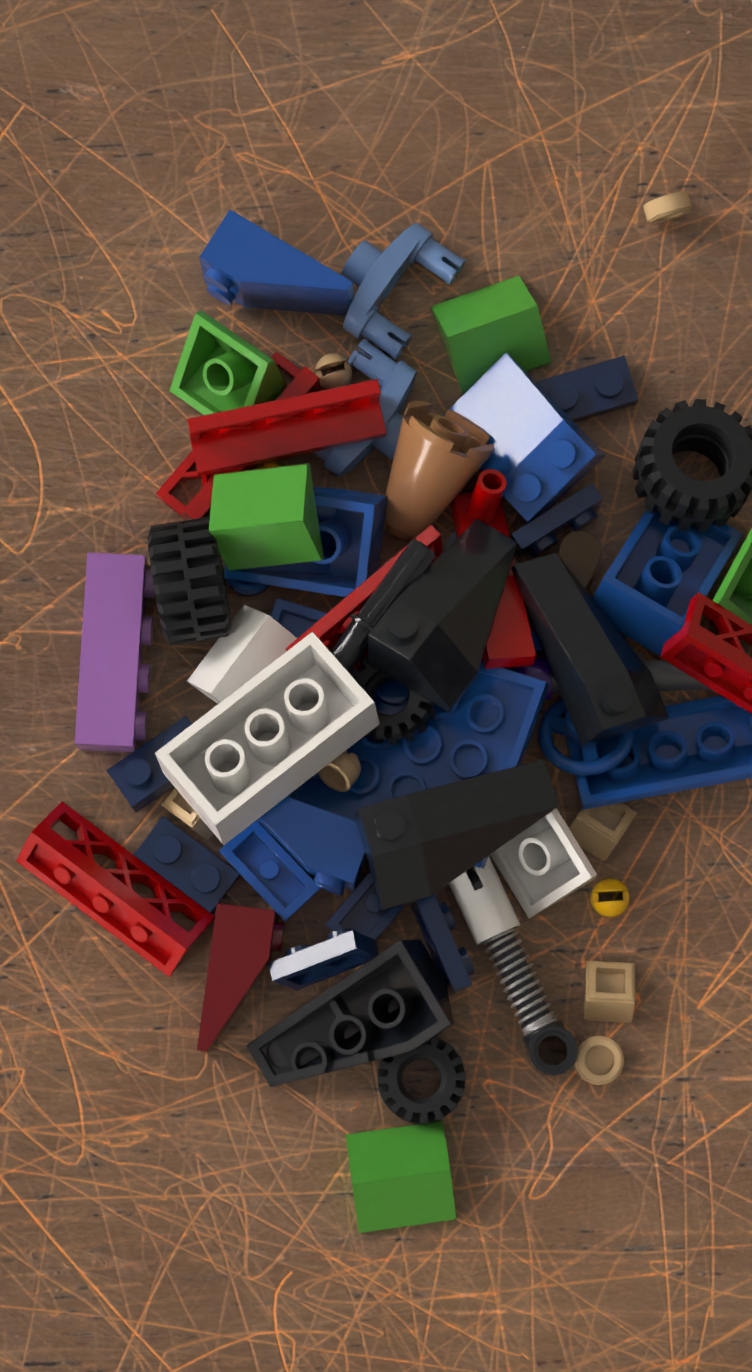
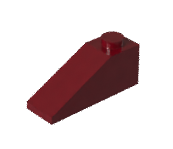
M217 903L197 1045L198 1051L210 1053L271 962L272 951L281 952L285 923L276 922L277 913L275 910Z

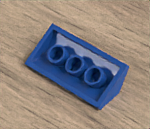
M722 695L665 706L669 718L635 729L631 750L626 758L616 767L596 775L581 776L573 774L574 784L583 810L752 778V714ZM620 735L601 740L596 744L598 759L608 755L616 747ZM565 736L569 758L583 761L581 747L577 746L572 738Z

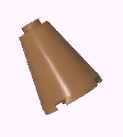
M412 401L404 411L385 494L387 496L384 519L387 523L386 529L394 536L405 540H410L412 536L417 537L430 525H433L487 461L495 448L494 444L486 445L490 436L479 425L450 409H447L444 417L430 411L433 403L425 401Z

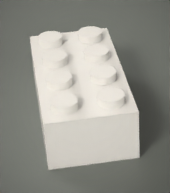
M311 632L155 752V755L167 779L220 842L225 845L380 723L375 702L318 637Z

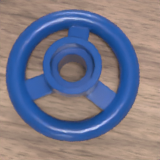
M563 698L555 702L544 713L538 728L539 746L546 759L564 772L581 776L601 774L613 769L626 758L634 741V730L620 734L616 747L608 755L598 759L596 749L598 742L585 746L581 745ZM552 732L572 738L573 742L581 747L583 761L573 760L563 755L553 743Z

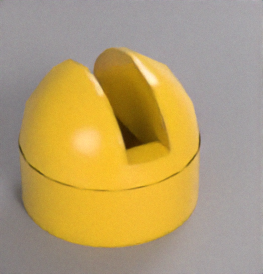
M606 878L599 881L592 889L590 895L592 908L597 914L605 918H614L621 915L627 909L630 901V894L626 885L614 878ZM622 892L623 901L609 900L599 902L598 893Z

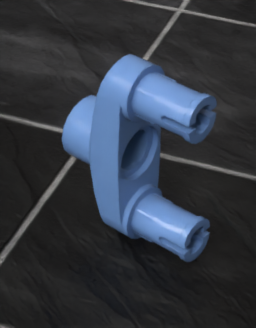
M414 223L403 231L383 252L368 241L363 240L353 251L342 270V276L359 286L345 317L343 329L357 339L366 338L391 355L395 360L402 354L401 349H406L413 335L379 314V307L408 266L418 262L450 286L456 279L455 274H460L467 261L434 240V234L419 223Z
M366 339L359 343L358 352L356 350L353 351L347 364L354 366L372 380L378 379L381 386L379 402L387 434L383 438L312 452L325 461V468L340 478L353 470L374 448L393 460L403 418L399 413L411 392L417 376V371L402 360L398 363L371 345Z

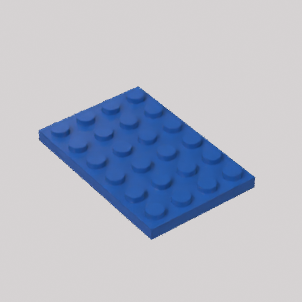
M276 598L270 616L298 638L327 613ZM482 662L477 678L452 711L449 713L434 704L433 709L436 712L434 719H427L425 723L428 728L423 734L419 730L413 733L414 740L407 742L405 738L399 739V745H390L387 740L379 743L374 741L370 735H365L348 748V754L355 753L361 763L359 777L348 791L338 792L333 790L316 773L307 780L294 799L356 821L354 815L358 808L406 794L520 766L549 686L546 681L504 668L485 669L484 662ZM395 680L384 682L374 693L373 701L375 702L376 710L386 715L400 712L408 703L409 689ZM488 856L474 866L484 869Z

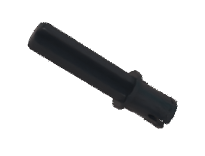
M414 539L408 544L357 615L353 612L350 614L353 620L333 648L329 650L349 672L354 670V666L367 651L368 634L394 601L425 572L435 559V553L422 542Z

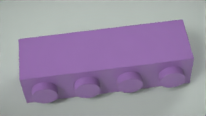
M87 552L75 745L79 750L134 752L137 750V741L146 740L147 712L139 711L140 694L149 693L150 664H142L143 647L144 645H152L153 617L146 616L147 598H155L152 571L149 569L145 555Z

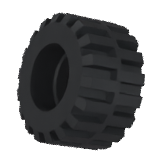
M695 399L691 407L688 406L686 400L677 402L672 411L668 408L662 410L658 414L656 421L652 420L647 428L634 460L636 463L633 468V479L638 480L635 487L638 498L647 497L644 507L650 514L657 510L661 514L659 521L668 526L670 520L679 523L677 530L688 532L691 525H696L698 532L708 531L712 522L719 528L727 523L730 516L734 518L741 511L752 491V427L750 425L743 427L740 424L743 417L736 411L732 415L724 412L723 410L726 405L716 402L714 407L706 406V399ZM683 451H694L703 454L716 465L720 478L711 481L693 479L678 468L673 455Z
M209 517L154 525L149 530L148 549L158 613L163 635L170 645L226 637L231 629V616L222 559L218 550L217 540L208 531Z

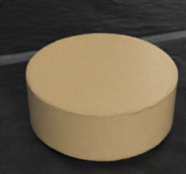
M688 191L668 194L643 205L647 222L650 224L662 223L689 213L693 208Z
M593 1036L578 1046L577 1059L574 1066L578 1075L585 1082L592 1085H605L614 1081L620 1075L624 1065V1057L621 1048L614 1040L605 1036Z

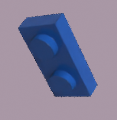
M257 820L219 850V853L264 901L276 911L285 923L321 890L320 887L315 886L316 883L313 882L312 878Z

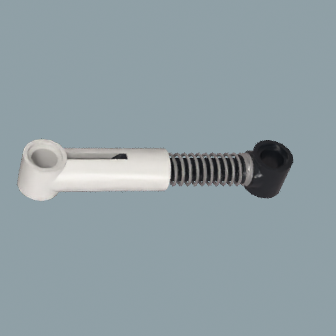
M488 856L484 869L473 866V872L467 874L465 871L448 884L476 945L488 946L485 952L491 953L490 961H495L492 968L499 970L496 976L502 977L501 985H506L503 992L510 994L507 1000L513 1001L512 1009H517L514 1016L521 1018L518 1024L523 1028L521 1032L524 1033L525 1037L522 1040L527 1049L528 1063L541 1075L550 1077L561 1075L569 1070L577 1059L578 1048L576 1040L566 1030L562 1020L558 1021L557 1015H554L555 1011H549L548 1009L551 1006V1003L545 1002L548 995L541 994L544 987H538L537 984L540 982V979L534 978L537 972H531L530 968L533 964L527 963L526 960L529 959V955L524 956L523 954L526 948H520L519 944L522 940H517L515 937L519 933L516 929L521 924ZM556 1038L561 1041L565 1048V1057L560 1064L548 1065L541 1060L538 1049L542 1040Z

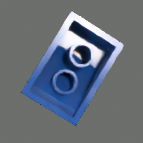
M232 210L228 211L199 257L204 282L208 285L207 292L227 305H231L232 301H235L247 308L346 316L354 298L352 281Z
M508 352L449 408L470 419L488 433L490 438L486 445L494 444L495 448L480 470L483 472L487 469H494L505 476L507 485L503 497L527 522H531L550 510L605 456L598 446Z
M313 487L324 559L321 561L230 571L225 565L224 578L347 597L379 569L387 496L345 489Z
M646 510L603 577L593 596V600L620 633L661 656L664 643L683 627L690 599L698 592L707 596L743 535L741 532L727 524L717 528L713 522L708 531L698 532L696 525H691L688 532L677 530L679 523L670 520L667 526L659 521L661 514L657 510L651 514Z
M285 797L257 819L262 827L309 876L315 877L313 881L316 883L315 886L342 896L344 888L351 891L356 889L367 858L356 821L290 797Z

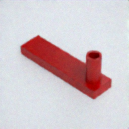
M494 469L484 470L478 477L473 493L458 494L450 503L457 538L476 519L510 538L501 500L507 481L501 472ZM513 559L511 567L516 564L515 559ZM511 569L497 607L491 634L488 637L482 656L485 669L532 666L536 658L525 603Z

